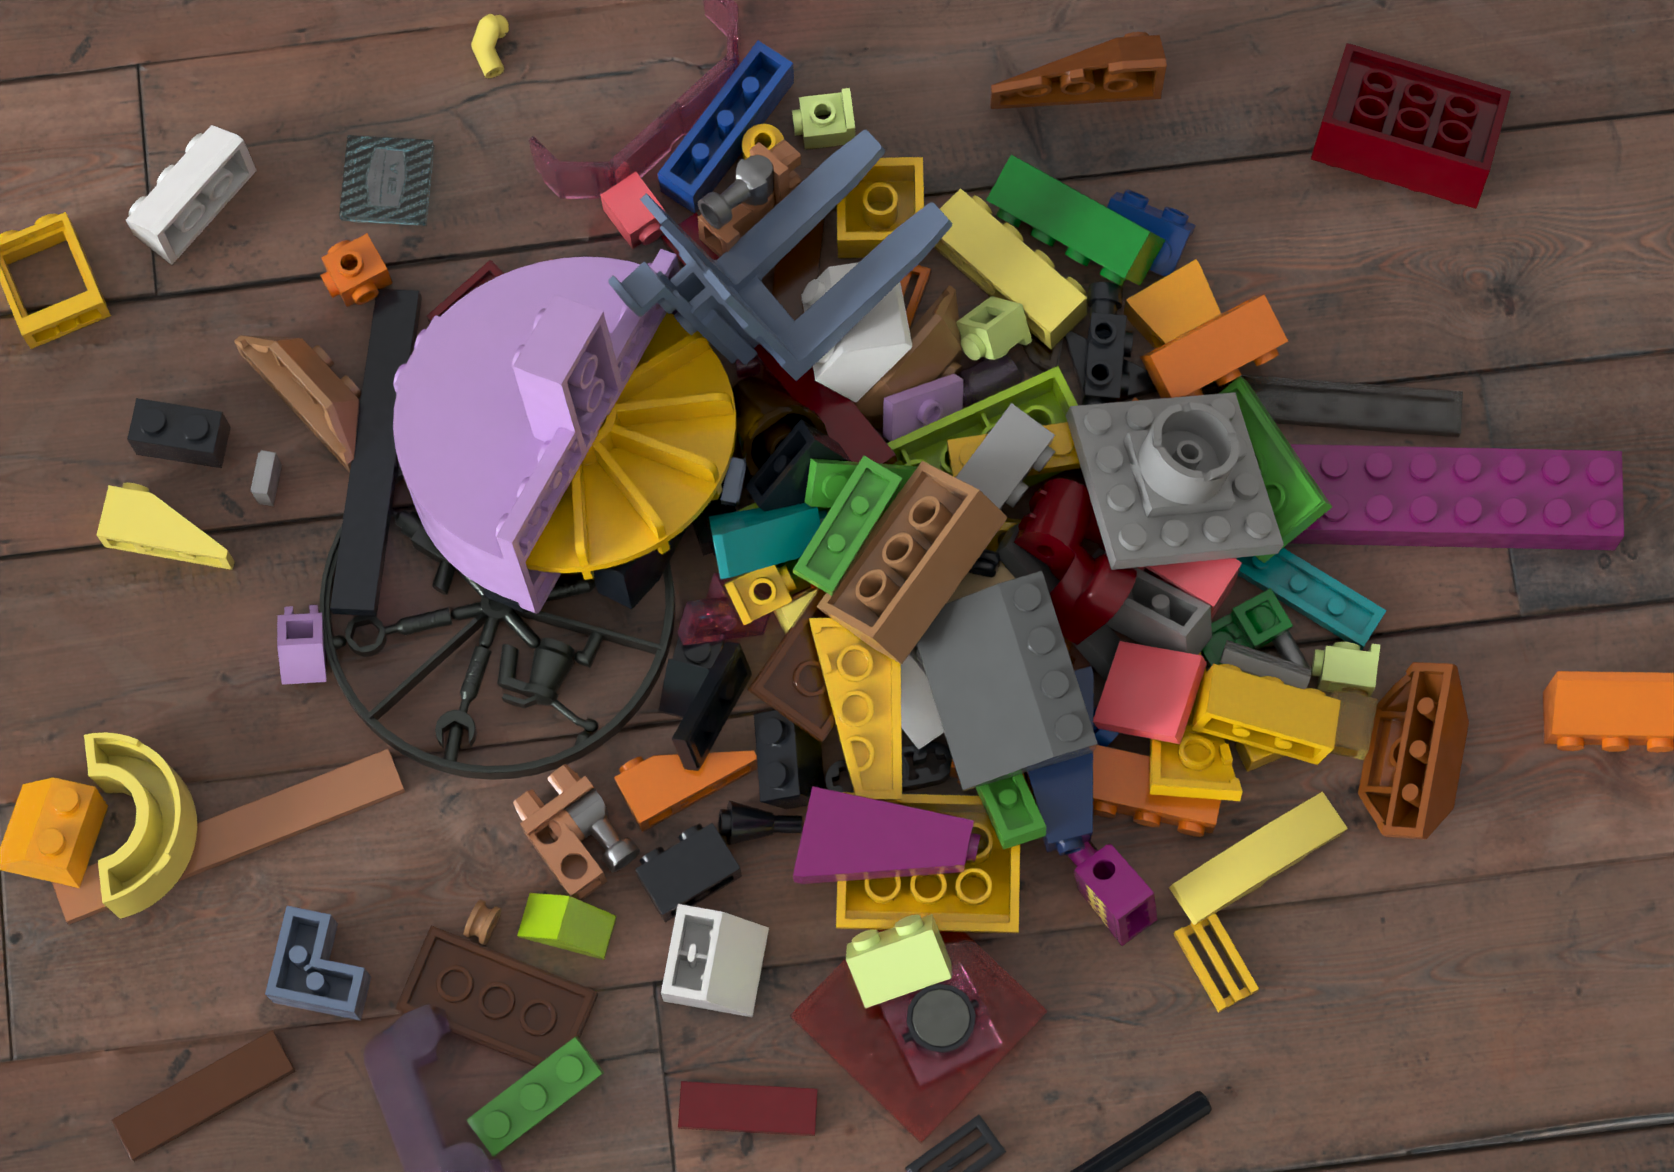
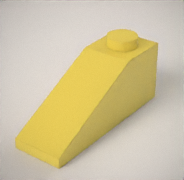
M128 482L123 483L122 487L108 486L97 531V537L104 547L233 570L235 561L226 548L154 494L150 493L147 487Z

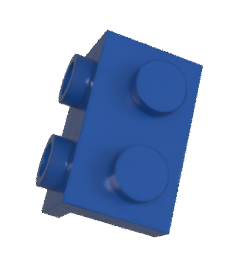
M1125 190L1124 194L1116 192L1109 200L1107 205L1109 209L1165 239L1149 270L1165 277L1173 273L1196 225L1187 222L1189 216L1177 209L1165 207L1162 211L1148 205L1149 199L1140 193L1131 190Z

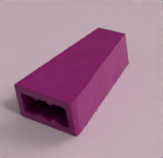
M812 786L794 867L793 880L800 884L964 872L966 860L974 862L976 860L981 835L972 833L974 820Z

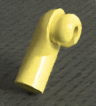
M488 14L479 20L471 43L472 50L485 78H494L504 71V66L495 49L498 38L505 37V33L509 31L508 21L502 15L494 16L493 14Z

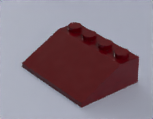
M1346 43L1310 159L1330 167H1338L1371 179L1408 188L1414 192L1425 193L1448 200L1454 204L1477 209L1491 169L1511 91Z

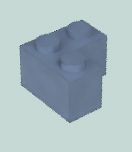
M286 906L265 995L273 1003L361 1021L371 976L363 967L329 961L338 923L331 914Z

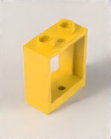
M66 212L59 215L55 213L47 214L40 217L34 225L20 231L10 230L0 234V284L21 335L30 349L111 316L77 232ZM67 241L88 291L28 315L8 265Z

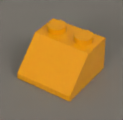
M54 777L23 784L0 846V870L80 888L108 808L107 803L97 788Z

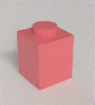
M636 171L600 195L604 212L632 249L641 243L643 245L651 244L663 234L660 229L662 225L640 199L647 193L665 211Z

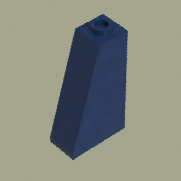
M1089 666L1074 670L1093 728L1094 674L1092 667ZM1093 753L1024 773L1029 790L1047 827L1046 836L1042 837L1047 853L1058 850L1059 855L1064 856L1085 849L1084 843L1091 841L1093 833Z

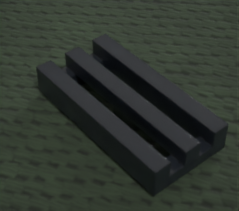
M978 1114L905 1167L906 1172H919V1170L976 1129L980 1131L982 1136L932 1172H949L986 1144H989L992 1150L962 1171L980 1172L1004 1155L1006 1151Z

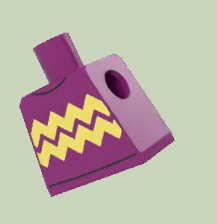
M1091 841L1085 842V849L1068 855L1077 866L1074 870L1077 888L1116 940L1123 946L1158 920L1154 892L1113 845L1107 844L1098 851Z

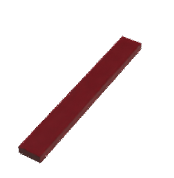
M694 213L678 224L713 260L719 258L699 239L697 213ZM662 235L663 244L670 252L677 254L679 264L682 267L687 265L678 255L680 252L666 235ZM761 344L754 348L758 353L755 357L788 396L814 411L825 424L828 436L841 445L852 462H860L863 456L879 464L893 465L897 462L896 454L850 399L815 381L813 366L796 381Z

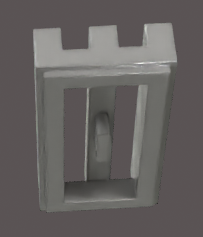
M1228 640L1220 660L1222 664L1239 667L1242 672L1258 677H1276L1281 679L1284 684L1300 689H1306L1311 678V668Z

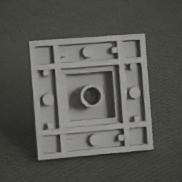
M1235 392L1070 406L1066 419L1111 570L1269 555L1280 552L1284 545Z

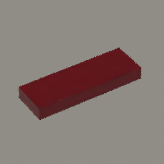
M681 1081L678 1128L815 1136L818 1089Z

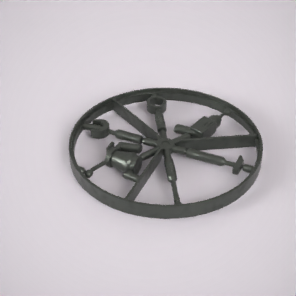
M398 464L396 484L404 478L400 464ZM392 509L391 516L395 518L396 525L402 528L401 533L411 538L413 547L439 562L432 587L438 592L447 595L455 570H457V573L482 597L481 602L456 607L451 611V614L449 607L413 615L412 617H404L396 624L385 627L376 616L358 615L348 623L345 637L341 635L333 636L330 605L342 530L341 525L328 553L320 591V613L323 615L324 647L329 664L342 692L364 723L385 743L424 766L466 778L488 780L515 779L558 769L564 764L567 765L581 759L617 734L638 712L660 677L669 653L675 620V589L670 561L663 572L666 606L660 643L657 644L540 611L538 614L531 611L523 613L486 598L483 594L484 587L462 574L435 547L416 511L409 513L406 510L397 512ZM583 576L556 582L546 602L591 592L596 587L595 580H584ZM518 615L585 634L589 638L583 651L575 653L574 648L558 640L543 638L541 641L539 636ZM451 617L453 620L475 617L370 712L357 698L340 666L336 649L345 646L346 640L350 649L355 654L370 657L378 654L384 648L387 635L400 633L409 635L415 632L451 625ZM505 621L529 647L536 649L534 650L529 683L515 679L519 649L508 644L502 645L497 685L528 697L523 700L504 693L502 697L503 702L524 709L535 704L552 705L575 725L584 727L585 731H581L578 734L573 747L536 761L500 766L457 762L463 728L469 731L471 747L477 735L475 723L470 715L467 714L470 702L477 698L491 655L489 648L493 643L499 622ZM373 624L379 631L376 643L359 647L353 640L356 627ZM484 624L479 639V646L474 648L460 690L462 701L459 710L446 712L440 716L436 723V736L443 748L444 733L449 730L444 757L440 758L426 753L406 743L387 730L378 720ZM602 640L656 654L639 689L627 705L599 731H597L599 726L597 721L590 718L588 720L579 718L557 700L559 695L556 692L574 665L573 655L577 663L590 668ZM595 731H597V732H596L595 734H593L592 736L590 735V733H588V732H595Z

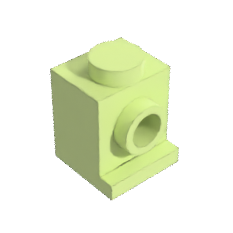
M850 88L842 89V92L799 97L800 109L792 110L794 134L795 136L803 135L805 150L845 145L855 137V121ZM831 114L827 119H819L816 117Z
M991 296L956 321L961 335L962 350L972 360H978L981 357L996 360L1005 356L1009 349L1017 343L1027 346L1032 342L1023 305L1013 301Z
M1335 642L1333 646L1326 645L1324 650L1315 649L1311 675L1319 676L1317 689L1370 698L1376 685L1380 644L1372 643L1368 651H1361L1359 645L1350 642Z

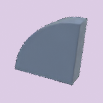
M735 457L731 459L721 496V504L737 507L740 504L742 484L746 471L744 459Z

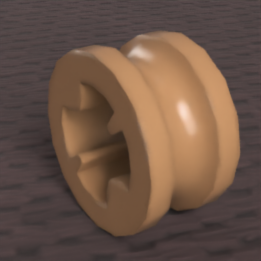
M478 900L467 920L463 935L467 938L477 936L479 943L486 945L497 926L502 909L498 906L490 909L486 906V901Z

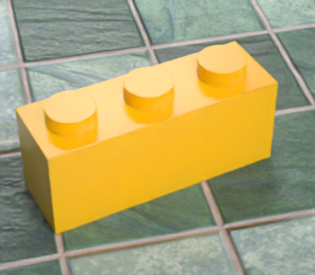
M1213 664L1202 677L1196 695L1191 729L1318 765L1334 749L1341 700L1328 697L1318 689H1300L1286 685L1281 679L1276 677L1251 675L1242 672L1239 667L1234 665Z

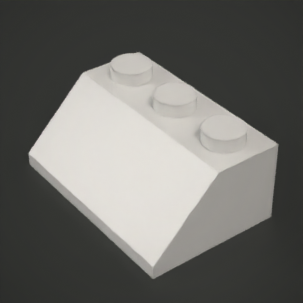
M211 125L204 134L199 133L194 136L186 147V154L176 165L172 164L165 168L157 180V186L147 197L142 196L136 200L130 208L129 217L126 219V222L133 235L171 265L257 171L244 140L237 134Z
M859 262L830 266L817 279L810 281L801 294L804 312ZM900 282L828 353L813 365L815 381L857 402L913 347Z

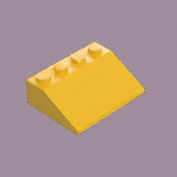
M842 792V793H847V794H852V795H854V793H851V792ZM902 794V800H880L974 820L972 833L981 835L975 862L966 860L964 872L837 881L836 929L888 930L895 927L896 922L907 916L918 914L922 918L933 914L939 931L1019 933L1020 844L1003 850L979 796Z

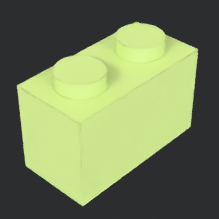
M918 914L907 916L896 922L893 928L879 933L877 930L864 931L856 935L852 942L847 944L846 961L865 1008L952 978V963L933 914L922 918Z

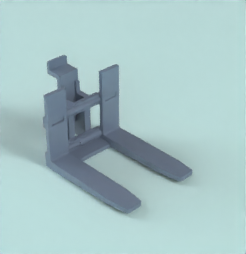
M863 130L827 158L743 235L728 252H725L717 260H713L646 193L640 200L662 225L660 227L661 231L680 252L678 255L687 265L669 279L661 271L656 273L644 261L622 282L613 275L608 283L626 306L638 317H642L657 302L668 314H671L676 309L678 312L674 315L675 319L691 336L698 330L732 364L739 359L746 365L758 354L754 348L761 344L781 367L797 381L926 257L952 227V222L933 202L928 203L888 235L798 319L794 320L762 283V278L858 185L884 155L885 149L868 130Z

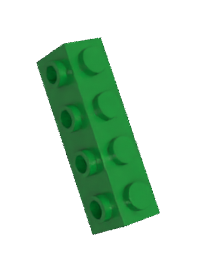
M1010 155L986 201L1000 208L996 214L999 218L1018 228L1021 222L1024 221L1034 227L1030 234L1031 236L1051 247L1054 246L1056 240L1068 246L1065 255L1085 266H1088L1091 260L1102 265L1103 268L1099 274L1120 286H1123L1126 279L1140 286L1165 242V239L1013 155Z

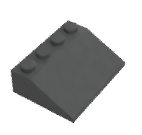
M1042 571L998 583L944 605L918 641L917 648L962 791L1093 753L1097 746V740Z

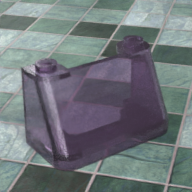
M427 1004L407 1012L369 1040L363 1054L365 1066L405 1172H505L500 1159L489 1160L483 1149L476 1144L464 1142L450 1147L446 1146L418 1069L439 1061L436 1052L438 1043L443 1035L452 1031L444 1009Z

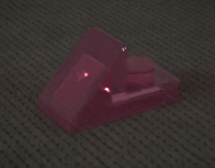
M714 573L706 599L688 601L686 603L677 633L683 645L764 635L771 612L743 625L725 587V583L732 579H720V574ZM754 590V593L757 598H769L768 596Z

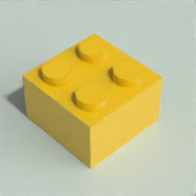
M923 157L880 158L858 185L837 204L838 258H864L897 227L924 207Z

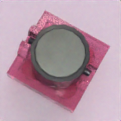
M961 962L952 966L951 979L879 1004L919 1086L1002 1046V1042L991 1022L988 1009L982 1003L977 987L971 983Z

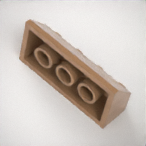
M922 461L877 522L834 594L831 596L826 593L817 607L875 650L903 664L1008 517L979 489Z

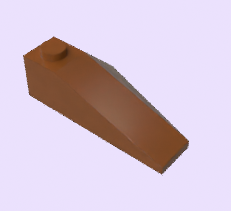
M1131 32L1124 37L1114 38L991 85L990 107L991 109L1161 99L1167 64L1160 35L1149 36L1146 32Z

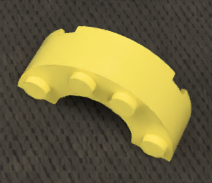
M118 733L85 734L88 776L105 793H125L132 796L137 808L135 827L128 841L114 854L98 860L102 903L121 919L152 906L178 882L191 859L195 847L197 814L187 785L153 749L144 745L138 739Z

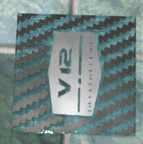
M347 135L339 213L341 221L427 226L434 154L433 140Z

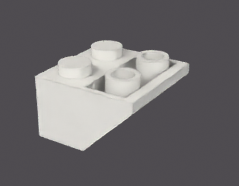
M678 904L661 989L663 1001L753 1017L769 927L722 911Z

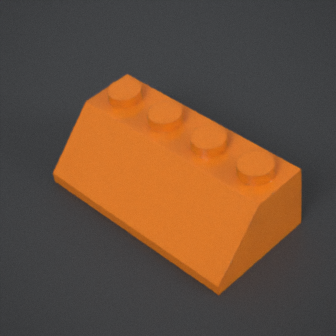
M1557 671L1543 691L1544 744H1557V749L1561 751L1582 750L1584 745H1602V750L1609 752L1626 751L1629 749V745H1647V751L1650 752L1673 751L1674 673Z

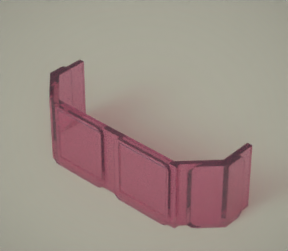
M703 0L705 16L727 36V55L609 162L559 161L534 136L529 139L535 169L542 175L545 184L560 199L600 198L602 193L635 171L642 178L670 152L673 143L683 134L687 135L740 65L741 31L739 8L733 0Z

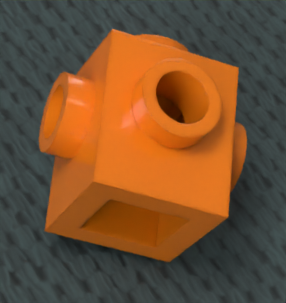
M368 233L353 241L344 240L335 244L328 250L327 255L321 257L327 272L320 276L331 297L334 298L340 295L346 307L355 303L362 305L373 300L379 294L378 289H383L393 283L388 269Z

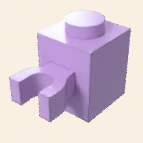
M309 605L310 613L294 614L293 606L284 607V615H277V648L282 685L327 682L323 615L319 613L318 605Z

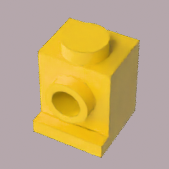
M777 564L742 574L725 583L727 592L743 625L793 602L794 599L790 592L797 589L788 567L784 565L778 568ZM759 583H767L772 590L771 596L767 599L757 598L754 593L755 586Z

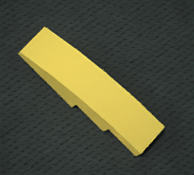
M1321 792L1210 859L1173 883L1169 889L1193 925L1258 889L1270 878L1295 865L1309 853L1342 835L1348 828L1325 794Z

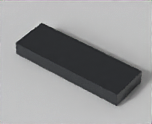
M725 642L672 737L684 769L699 771L752 676L740 643Z

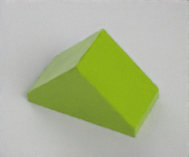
M529 893L517 936L605 960L617 917L571 896Z

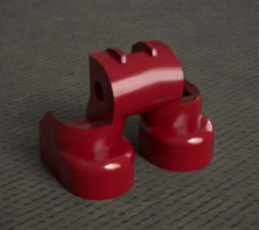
M1059 478L1046 482L1033 494L1029 502L1032 513L1023 516L1019 523V532L1014 543L1047 564L1053 575L1060 580L1058 585L1049 594L1063 636L1078 645L1105 625L1121 608L1134 586L1137 571L1133 568L1111 570L1107 554L1094 559L1083 548L1081 543L1086 538L1099 544L1100 548L1105 551L1088 490L1085 486L1075 481Z

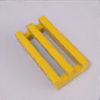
M1216 913L1195 925L1191 922L1190 925L1174 932L1176 940L1218 1013L1258 992L1259 988ZM1210 926L1245 988L1238 989L1205 932V927ZM1194 933L1230 994L1225 999H1223L1188 938Z

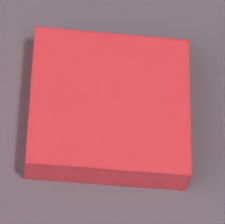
M1119 641L1093 718V723L1098 729L1180 744L1207 662L1202 655Z

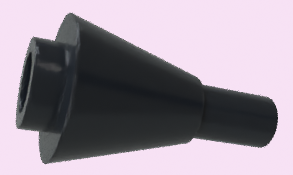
M730 800L727 809H720L718 831L720 836H726L728 845L770 836L773 833H802L803 822L802 816L773 815L772 812Z

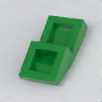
M1270 588L1232 608L1230 614L1211 623L1212 638L1201 650V655L1210 669L1213 664H1222L1220 660L1227 640L1259 650L1290 630L1293 624Z

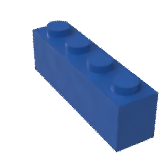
M758 40L658 172L660 192L692 213H697L699 210L698 201L708 193L713 192L742 153V139L746 131L757 124H764L794 84L793 62Z

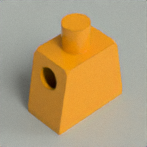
M1197 259L1126 299L1123 314L1127 315L1128 321L1156 349L1220 315L1221 312Z

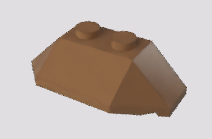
M948 285L939 298L910 330L913 347L857 402L852 401L874 429L883 428L884 397L951 374H956L957 376L960 374L963 368L960 364L962 357L961 335L956 321L959 320L956 289Z
M240 335L235 339L234 343L240 355L350 473L356 446L360 407L358 398L361 397L362 393L347 375L339 379L330 369L334 362L318 344L311 348L303 338Z

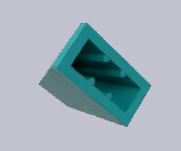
M802 503L766 512L760 508L709 516L720 579L731 578L800 558L825 519L827 510L818 511V507H810L808 504Z

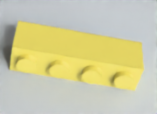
M960 188L940 208L944 215L952 222V227L934 248L990 297L994 296L1022 304L1029 330L1047 347L1052 349L1087 315V294L1084 288L1072 277L1065 279L1054 269L1055 265L1044 252L1038 249L1034 252L1024 244L1022 235L1014 226L1007 222L1002 225L992 216L990 207L980 197L974 195L971 198Z

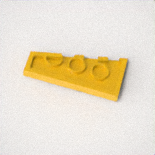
M809 618L854 795L875 800H902L901 664L875 650L832 618Z
M1194 701L1180 744L1150 739V794L1240 801L1243 791L1239 778L1235 777L1232 767L1233 757L1229 744L1225 743L1224 738L1191 729L1195 707Z

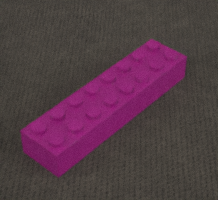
M1290 444L1332 505V508L1288 544L1615 550L1624 537L1622 451Z

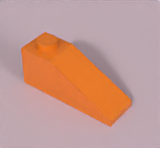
M754 750L712 752L707 755L699 771L684 769L678 754L653 755L646 760L640 756L622 765L619 768L620 774L615 776L614 780L638 826L644 832L758 769L757 755Z

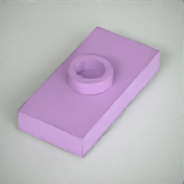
M951 374L884 397L883 437L891 442L962 410L964 380L956 374Z

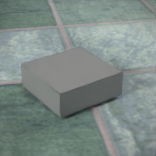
M263 450L260 453L258 452L251 485V492L258 504L274 506L282 468L276 452Z

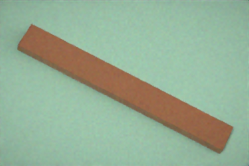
M383 750L197 823L195 847L191 859L178 882L405 793L390 750ZM98 863L86 868L80 888L52 882L65 920L69 925L109 909L102 903Z

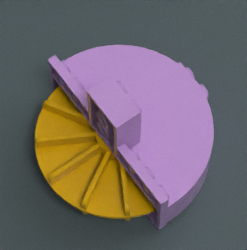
M660 249L653 263H648L656 273L661 271L669 279L680 271L677 254ZM571 257L534 263L495 277L458 300L440 317L435 315L428 328L423 329L418 334L412 355L406 364H402L398 368L394 377V388L397 394L393 419L395 449L404 479L426 533L448 562L466 577L494 593L518 602L521 608L536 614L541 611L561 573L582 572L584 580L594 579V570L606 569L627 563L655 549L660 554L666 553L670 550L668 541L689 526L710 501L717 500L723 491L721 484L732 459L737 433L736 407L728 375L720 359L709 345L708 340L699 331H696L691 336L675 319L674 315L678 312L676 309L671 314H668L657 302L642 317H638L626 306L609 285L608 281L613 275L622 282L641 264L604 257Z

